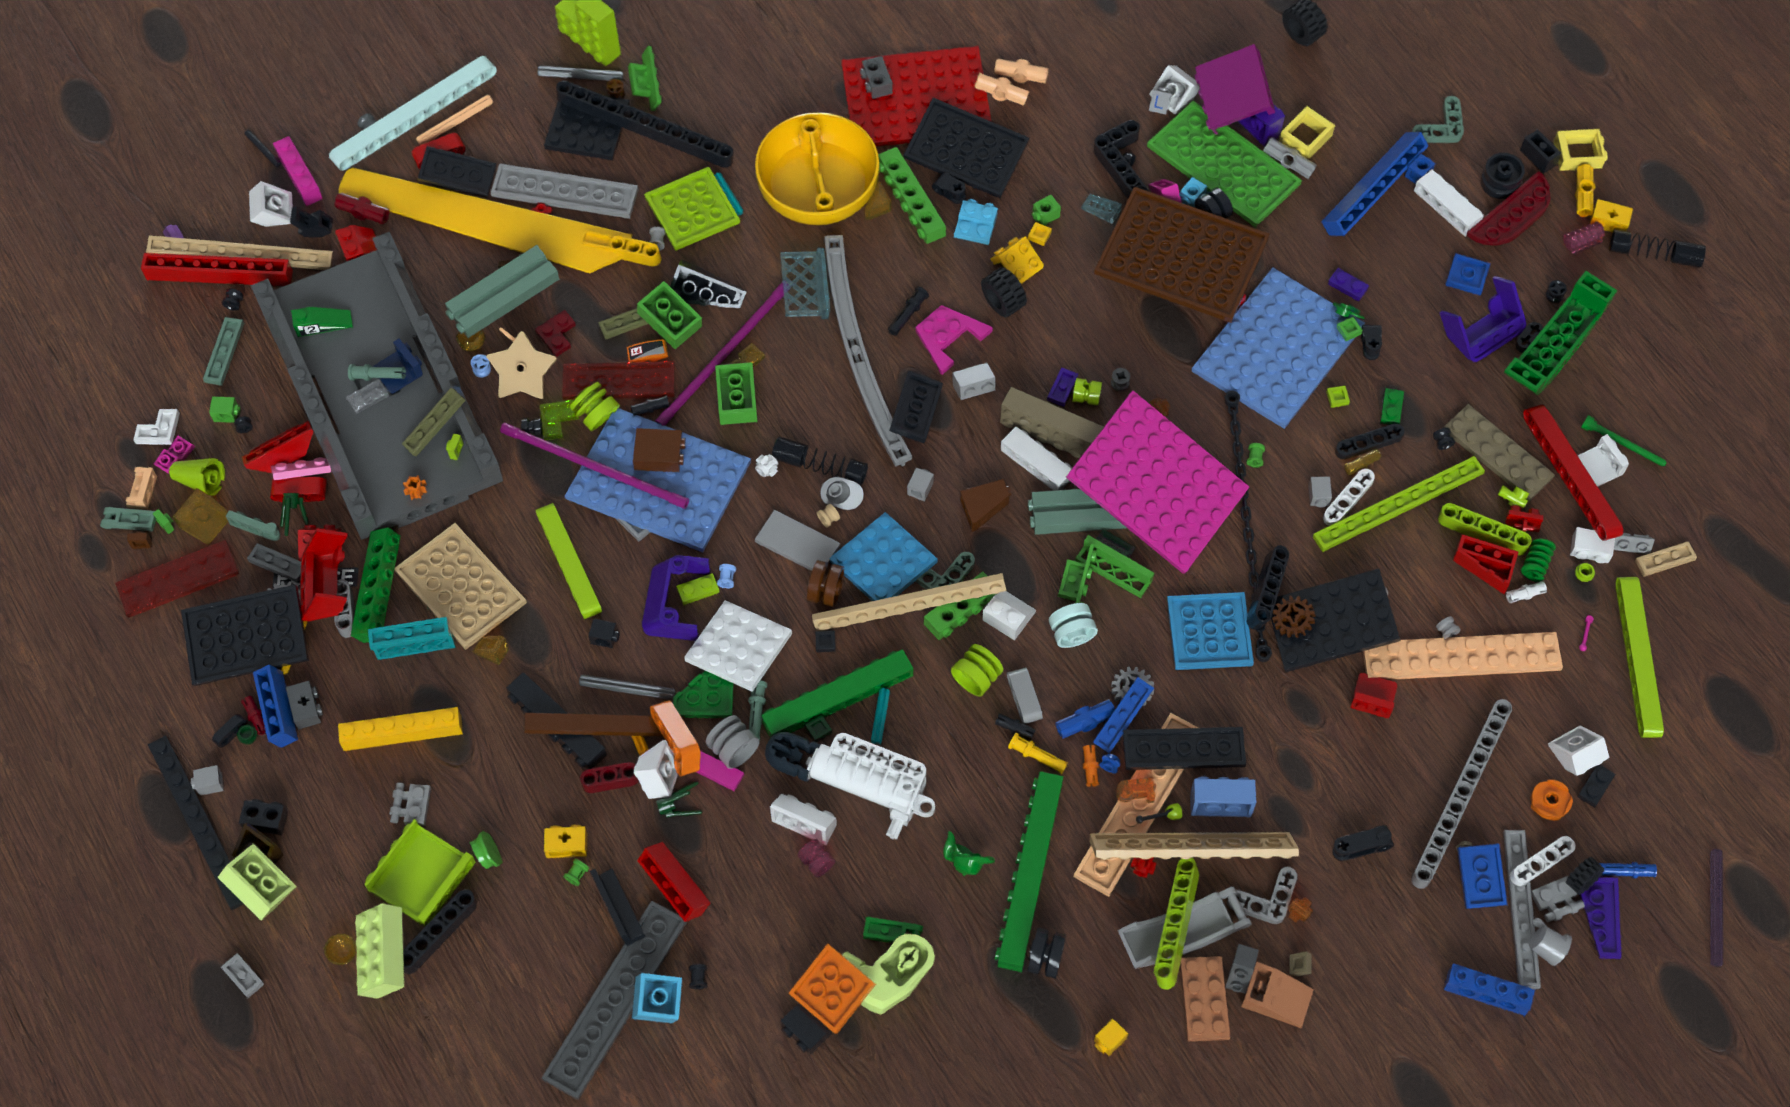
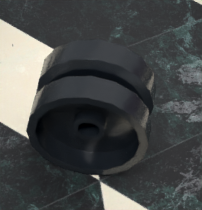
M1509 153L1492 155L1487 160L1480 179L1484 192L1496 199H1507L1521 184L1525 173L1522 161Z
M1038 927L1035 940L1032 941L1028 972L1039 974L1044 962L1046 963L1045 976L1056 979L1066 934L1054 933L1050 944L1048 943L1049 930Z

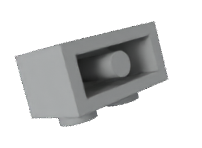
M988 363L952 372L953 387L960 400L995 391V376Z

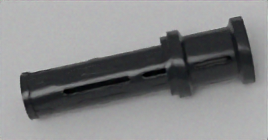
M917 286L914 289L913 295L907 298L905 307L887 329L890 334L897 336L915 311H919L923 301L929 298V293L924 288Z

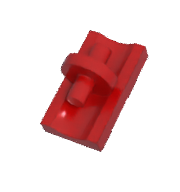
M1512 505L1508 511L1505 524L1520 529L1523 532H1539L1544 515H1540L1539 509L1532 508L1526 513L1521 512L1520 506Z

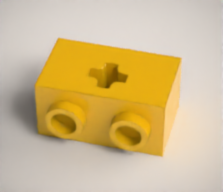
M1597 199L1589 226L1612 233L1614 229L1627 231L1633 208Z
M554 825L550 828H544V852L546 858L587 856L586 828L581 825H571L570 827L563 828Z

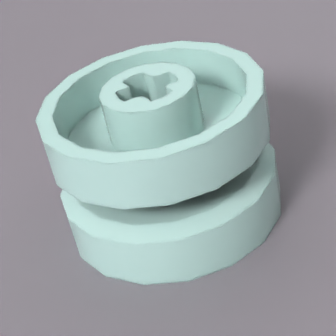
M1075 603L1058 609L1049 617V624L1055 632L1054 637L1059 647L1070 648L1081 645L1094 638L1097 634L1098 629L1095 621L1091 619L1092 613L1087 604Z

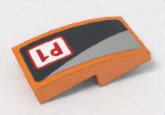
M664 339L646 341L627 347L628 360L632 366L646 360H650L653 363L668 357L667 345Z

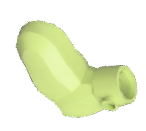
M904 934L896 938L888 951L873 966L865 965L864 961L849 952L842 954L876 983L861 1005L878 1014H884L893 1006L906 999L933 966L935 958L933 948L925 938L914 934Z

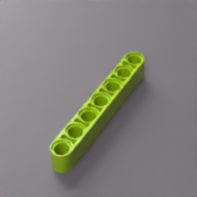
M551 503L536 509L535 512L584 620L602 613L599 601L554 504Z
M1192 857L1179 860L1154 967L1157 983L1162 989L1172 988L1178 976L1199 880V871Z

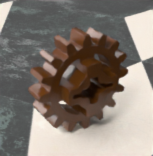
M1290 596L1289 601L1283 598V604L1277 603L1278 610H1273L1275 617H1272L1273 623H1276V630L1280 629L1281 635L1287 633L1288 638L1292 634L1298 638L1299 633L1305 636V630L1311 631L1310 624H1315V620L1312 617L1316 615L1315 611H1312V604L1308 605L1307 599L1301 601L1300 596H1297L1296 600H1293V597ZM1293 612L1295 613V618H1294V619H1295V622H1293V619H1292V618H1293Z

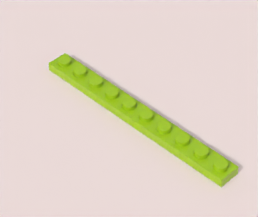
M1473 456L1314 533L1313 539L1321 551L1324 552L1483 475L1485 470L1476 457Z

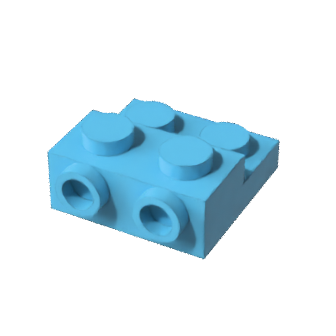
M973 199L963 200L954 237L989 245L998 216V208L991 203L982 205Z

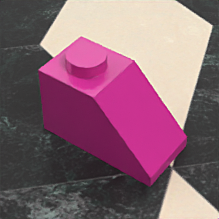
M1163 179L1148 184L1151 193L1182 203L1176 183Z

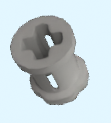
M662 227L650 228L651 241L649 242L656 244L659 250L664 249L663 237L665 236V229Z

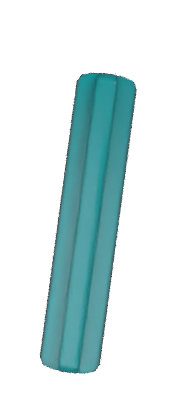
M719 172L714 174L738 216L742 215L743 209L723 175Z
M881 688L879 690L871 743L873 744L882 743L890 695L889 689Z

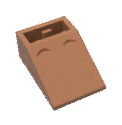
M1256 962L1241 1007L1302 1028L1314 989L1276 968Z

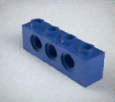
M1452 964L1448 970L1443 989L1524 1016L1531 1009L1535 989L1457 964Z

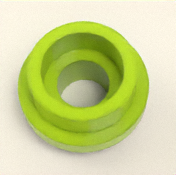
M1583 563L1576 567L1575 575L1580 581L1589 582L1594 578L1595 571L1592 565Z

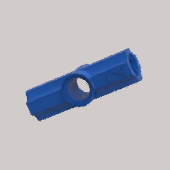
M1110 700L1092 707L1084 706L1075 711L1073 715L1055 723L1057 731L1062 739L1080 731L1088 732L1099 723L1108 720L1115 707Z

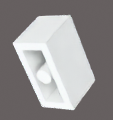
M1577 527L1572 536L1570 556H1575L1578 559L1594 560L1597 563H1609L1614 552L1615 538L1602 541L1595 530Z

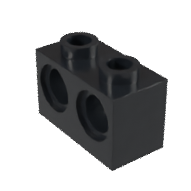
M252 799V801L244 800L238 823L242 828L244 823L248 822L260 832L282 835L288 811L279 802H271L269 804L258 799ZM253 812H258L255 817H250ZM278 814L276 819L270 820L272 815Z

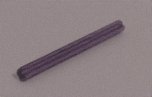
M1712 849L1710 852L1711 965L1721 967L1723 965V851Z

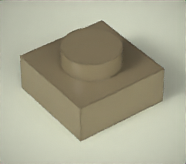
M1309 952L1291 954L1289 975L1297 977L1311 974L1312 954Z

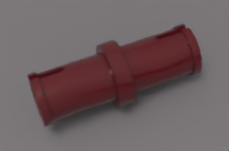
M253 696L245 697L241 700V703L248 714V720L253 723L258 735L266 734L261 709L256 705Z

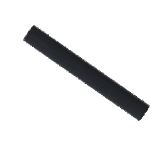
M250 130L245 131L244 135L276 168L279 167L281 162Z

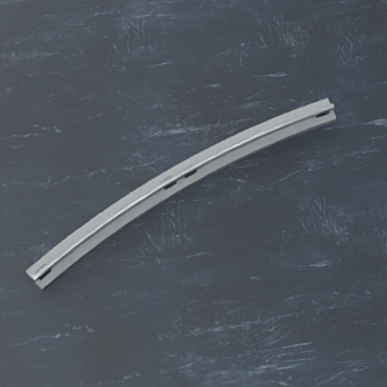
M843 235L825 236L831 293L840 334L853 376L869 416L895 467L898 465L903 467L905 462L912 460V455L902 436L889 431L893 418L875 379L859 331L847 276Z

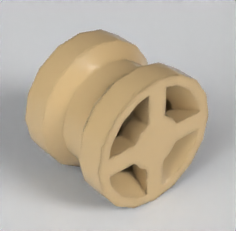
M832 504L826 505L824 510L817 511L819 520L827 528L831 526L833 521L840 519L839 513Z

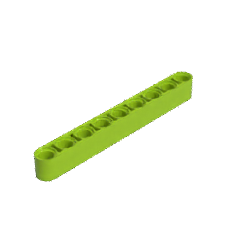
M1617 577L1616 593L1639 735L1641 738H1661L1664 727L1640 581L1638 577Z

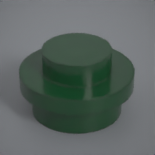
M251 725L242 726L237 733L238 740L245 745L253 743L258 737L255 727Z

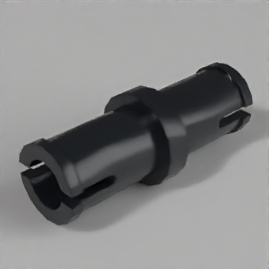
M664 395L630 405L633 416L647 412L654 413V410L669 407L667 396Z
M999 713L995 725L1011 731V734L1017 732L1030 741L1036 731L1035 728L1033 729L1020 723V720L1011 719L1002 713Z

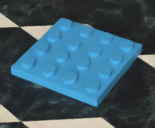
M886 512L829 558L832 565L844 566V576L871 601L898 596L938 562L937 558Z
M1245 592L1167 596L1175 670L1253 666L1250 630L1246 622Z

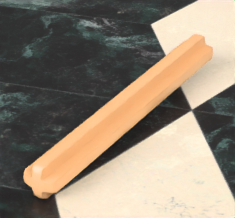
M485 95L417 136V142L419 145L430 142L493 103L492 98L489 95Z

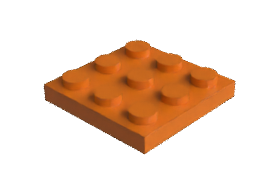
M827 944L788 994L832 1032L837 1034L875 987L876 983L831 945Z

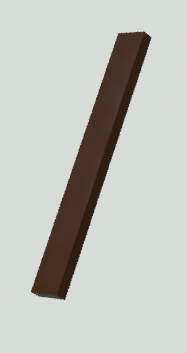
M525 713L524 733L663 737L652 716Z

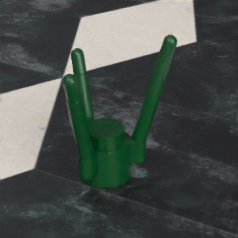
M283 493L280 527L284 526L285 520V536H288L290 509L297 508L298 504L305 525L309 524L303 498H299V493Z
M695 781L672 793L671 797L656 800L660 815L666 814V817L669 818L672 816L702 814L701 810L672 812L673 809H676L674 801L690 794L689 789L698 785L699 782Z

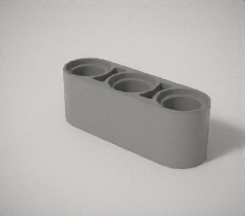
M340 579L337 580V596L347 597V601L344 604V607H347V609L340 612L338 616H334L339 634L342 637L349 638L352 637L351 631L355 615L354 597L349 583L346 580ZM349 624V626L342 628L343 625Z
M1027 668L1007 672L1008 683L1022 723L1027 724L1042 720L1041 707Z

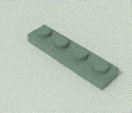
M229 317L224 318L203 377L204 383L223 386L244 326L243 320Z

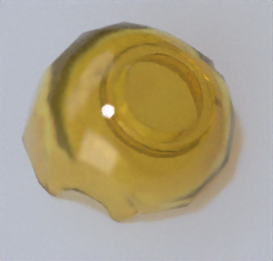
M483 330L478 331L469 338L460 332L455 337L458 345L464 351L470 352L478 350L483 346L486 339Z
M336 934L329 937L324 946V955L329 962L335 965H345L351 962L357 953L356 942L351 936L346 934Z

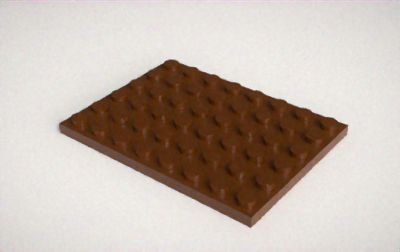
M1134 187L1099 259L1094 274L1232 323L1270 234Z

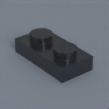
M1597 765L1579 793L1578 798L1595 808L1616 774L1601 765Z

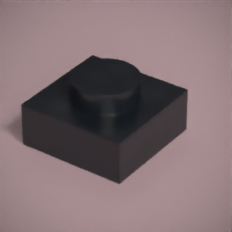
M816 631V652H836L835 631Z

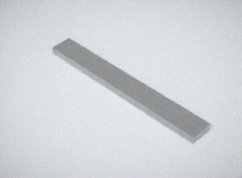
M1504 830L1503 836L1518 984L1532 989H1540L1538 954L1529 946L1530 940L1535 933L1531 885L1528 882L1523 886H1517L1510 879L1511 871L1528 860L1525 830ZM1526 870L1517 875L1519 879L1527 874Z

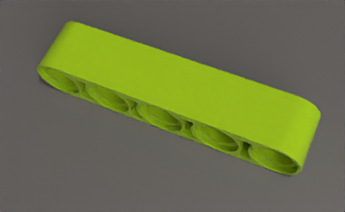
M1452 503L1445 504L1438 516V521L1442 526L1482 541L1518 551V556L1526 554L1532 542L1531 536L1526 532Z

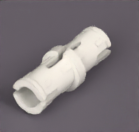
M1543 581L1532 585L1525 584L1521 588L1507 591L1506 598L1509 603L1523 599L1529 600L1533 596L1546 593L1547 587Z

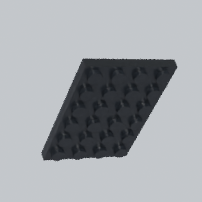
M932 98L904 153V159L940 174L947 172L964 184L1001 199L1030 138L936 98Z
M1380 569L1278 596L1274 610H1278L1277 603L1282 605V599L1284 598L1286 601H1289L1290 596L1293 597V600L1300 596L1301 601L1307 599L1308 605L1312 604V611H1315L1316 615L1312 617L1315 620V624H1310L1312 630L1306 629L1305 636L1302 633H1299L1298 638L1294 634L1290 638H1288L1287 633L1281 635L1280 629L1276 630V623H1273L1272 617H1275L1272 613L1271 616L1285 672L1401 641ZM1293 612V618H1292V619H1293V622H1295V619H1294V618H1295V613Z
M297 585L181 610L193 686L251 674L269 664L278 668L309 661Z

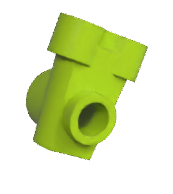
M1504 485L1498 492L1500 497L1510 500L1509 505L1521 506L1522 508L1527 504V497L1530 494L1517 486L1514 491H1511Z

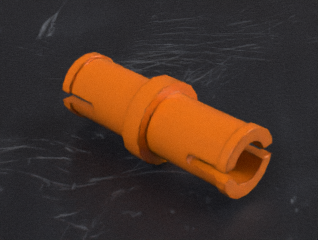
M1085 745L1082 748L1086 786L1090 787L1092 784V787L1099 785L1097 772L1099 763L1096 762L1095 745H1091V748L1090 745Z

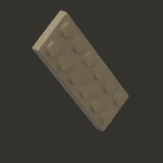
M1469 404L1444 426V428H1450L1452 432L1451 437L1513 489L1517 486L1530 493L1527 497L1528 501L1534 498L1555 476L1554 473Z

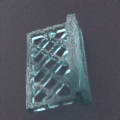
M817 248V251L780 252L785 317L821 316V319H829L830 303L824 248ZM785 258H792L796 262L790 266L785 262ZM804 258H813V262L810 265H807L802 260ZM798 264L805 268L801 274L794 269ZM790 271L797 276L793 281L786 277ZM808 271L815 276L811 281L804 277ZM800 279L807 284L802 289L795 284ZM791 287L798 291L794 297L788 293ZM809 287L816 291L813 296L805 292ZM801 294L808 299L804 304L797 300ZM793 302L800 307L798 310L789 311V306ZM812 302L817 306L818 310H810L806 306Z

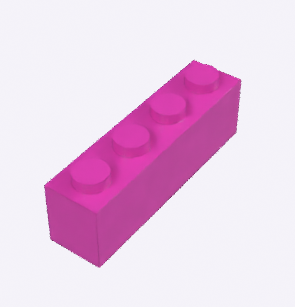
M288 136L274 142L273 145L277 156L305 205L309 206L322 200L320 190L291 138Z

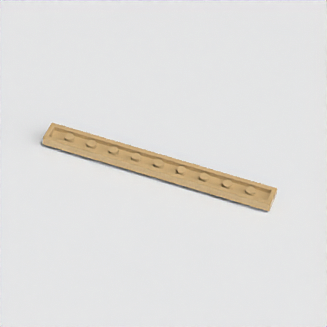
M150 235L146 250L147 253L288 259L291 267L317 270L330 269L333 260V251Z
M1001 573L812 614V619L816 631H827L833 628L864 623L874 619H882L934 606L998 594L1006 591L1003 574Z

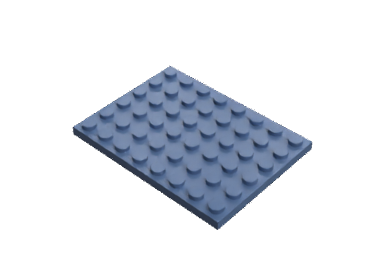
M1272 268L1236 312L1232 323L1228 322L1192 367V372L1225 393L1229 391L1238 392L1240 402L1285 429L1355 339L1345 341L1336 328L1337 324L1351 317L1355 318L1361 328L1365 323L1351 314L1348 318L1335 312L1336 307L1332 305L1333 303Z
M618 408L615 413L612 412L587 458L669 492L689 498L687 508L683 509L673 505L664 499L584 466H581L565 494L566 500L615 519L624 520L628 524L641 529H647L649 532L703 552L747 471L751 458L682 432V437L686 438V447L682 449L681 453L684 454V465H680V472L634 470L633 455L636 428L675 429L662 426L638 415L633 416V413Z

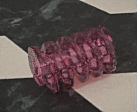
M1596 221L1576 229L1574 232L1571 231L1563 235L1564 244L1573 255L1577 254V252H1582L1584 249H1589L1590 246L1599 245L1605 236L1604 227Z

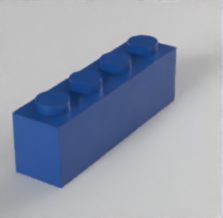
M269 664L253 672L268 742L282 748L297 741L298 737L283 671Z

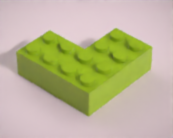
M562 0L555 6L559 30L563 34L566 33L574 43H578L586 53L589 52L598 63L601 62L607 66L621 55L614 10L603 1Z

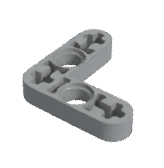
M1291 867L1281 869L1270 901L1236 890V896L1239 897V903L1244 913L1272 924H1280L1285 918L1297 880V873ZM1286 873H1289L1291 879H1289L1287 886H1284V876ZM1284 891L1287 894V899L1279 900L1276 893ZM1227 898V904L1229 908L1234 910L1229 899ZM1247 899L1249 900V902L1247 904V908H1244ZM1254 902L1259 903L1262 906V910L1260 912L1253 911L1251 904ZM1279 905V915L1277 918H1274L1271 912H1274L1276 906Z

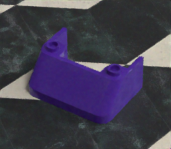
M1496 276L1493 277L1497 294L1489 300L1488 309L1490 314L1467 329L1464 328L1461 316L1446 311L1439 312L1448 339L1468 360L1474 362L1482 360L1520 335L1526 328V319L1514 281Z
M676 555L653 567L642 620V628L645 634L664 638L697 640L699 637L697 625L678 623V612L674 608L666 607L672 574L693 573L709 575L711 570L708 558Z

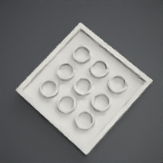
M725 600L684 658L686 662L753 692L791 637L792 630Z

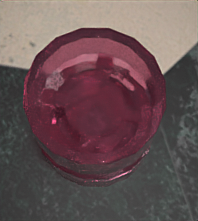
M813 839L798 852L797 857L804 865H809V871L818 878L828 872L836 861L828 851H823L825 847L818 839Z

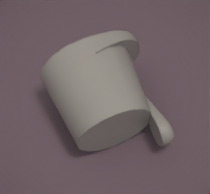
M1535 918L1533 925L1539 929L1532 936L1529 946L1550 965L1555 966L1567 955L1572 937L1568 934L1561 935L1548 928L1541 919Z

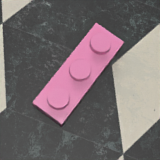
M319 457L312 461L298 460L290 464L278 463L275 466H271V472L274 480L330 473L331 468L327 459Z

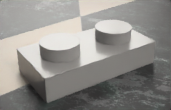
M238 953L221 966L247 998L264 985Z

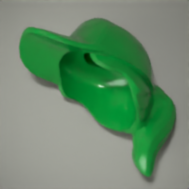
M948 831L943 855L946 860L953 862L955 869L962 873L963 876L976 875L980 872L983 864L995 862V859L991 856L982 857L981 854H974L965 846L956 844L954 834Z

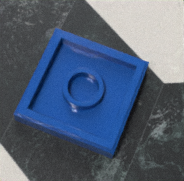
M1455 253L1445 285L1481 296L1491 263Z

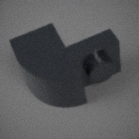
M295 206L291 210L290 223L298 228L299 235L309 238H320L331 234L333 218L322 210L309 214L300 207Z

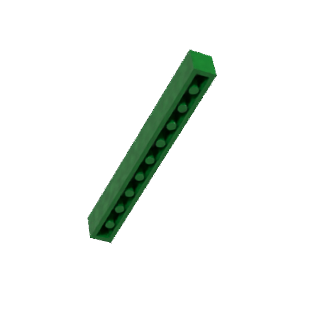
M1040 771L1039 777L1034 778L1032 789L1036 790L1035 796H1030L1028 808H1032L1031 814H1026L1024 826L1028 828L1026 833H1022L1020 845L1024 846L1022 852H1018L1016 859L1019 869L1018 871L1014 870L1012 883H1015L1014 890L1010 889L1008 902H1011L1010 909H1005L1003 921H1007L1006 928H1001L999 940H1002L1001 948L997 947L995 960H998V967L1018 972H1022L1063 776Z

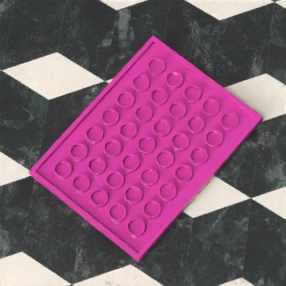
M1134 391L1130 392L1066 475L1068 480L1182 574L1187 572L1249 488L1246 483Z

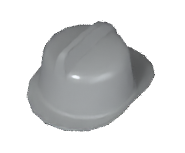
M841 477L829 478L822 483L820 491L821 499L824 503L832 504L834 507L845 510L858 507L863 501L864 496L863 489L858 483Z

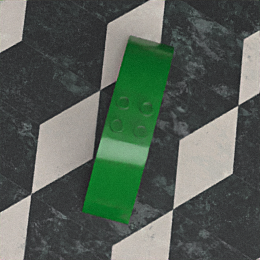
M1585 271L1576 282L1568 299L1519 359L1516 357L1505 369L1504 374L1536 395L1540 394L1553 381L1588 337L1611 303L1617 290Z

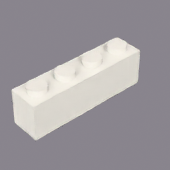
M1434 170L1429 171L1417 181L1414 192L1464 236L1483 219L1484 215L1481 211L1475 208L1466 197L1458 193L1452 185H1449Z
M1015 427L1001 441L1002 452L1053 491L1063 490L1070 482L1066 475L1072 467L1058 459L1055 453L1046 450L1039 441H1034L1026 431Z

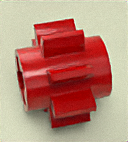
M1133 857L1131 867L1134 868L1133 873L1144 878L1148 876V873L1153 875L1157 863L1153 862L1154 857L1150 859Z

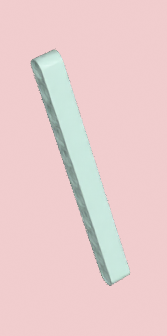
M486 56L475 59L334 148L330 152L329 158L341 171L350 168L492 78L497 71L496 67Z

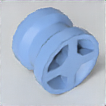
M478 354L471 359V366L475 376L486 377L490 374V362L485 355Z

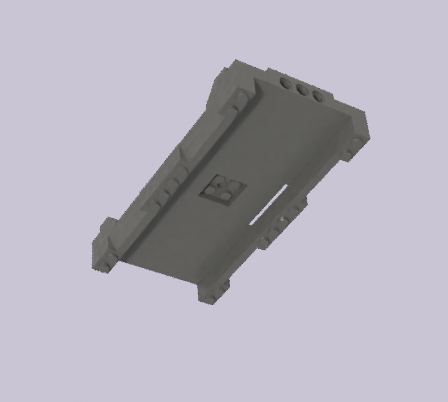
M390 232L372 238L376 251L284 287L273 290L269 279L251 285L361 540L369 537L371 531L387 527L391 528L396 525L398 528H401L469 500V495L503 481L495 455L485 434L482 433L461 390L457 374L428 313H425ZM306 307L350 310L353 327L298 337L293 327L291 310ZM415 336L441 388V393H438L413 339ZM398 338L403 343H407L412 350L411 354L413 356L417 355L422 362L420 367L423 376L395 393H390L379 378H372L370 381H365L364 379L351 381L348 378V367L350 364H355L356 366L369 364L373 367L378 362L395 353L396 349L393 342ZM313 377L316 378L340 434L335 432L313 382ZM451 387L454 388L466 401L418 456L415 457L402 443ZM453 434L461 435L464 444L458 460L450 459L446 450L447 442L451 440ZM419 475L420 481H426L427 493L421 496L422 499L414 498L411 500L410 494L406 496L404 494L403 482H407L409 476L416 477Z

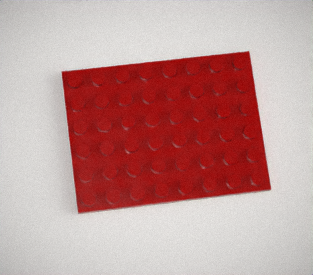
M979 46L883 55L884 63L892 81V94L872 99L870 92L867 93L866 81L861 78L860 69L862 68V61L879 56L841 60L849 120L863 128L871 137L876 147L910 143L932 98L991 121L987 92L974 87L979 73L983 74Z

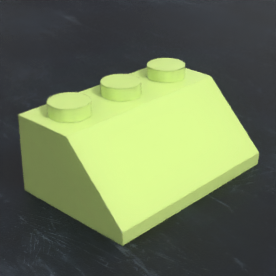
M254 844L226 865L218 876L260 920H263L297 887Z

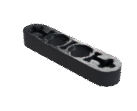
M1391 424L1342 440L1337 444L1335 454L1338 458L1345 460L1398 443L1403 439L1404 428L1400 424ZM1392 431H1395V433L1399 432L1398 436L1396 434H1392ZM1379 435L1383 438V441L1376 442L1373 437ZM1363 441L1366 443V447L1360 448L1356 442ZM1341 448L1348 449V451L1345 453L1344 450L1341 451Z

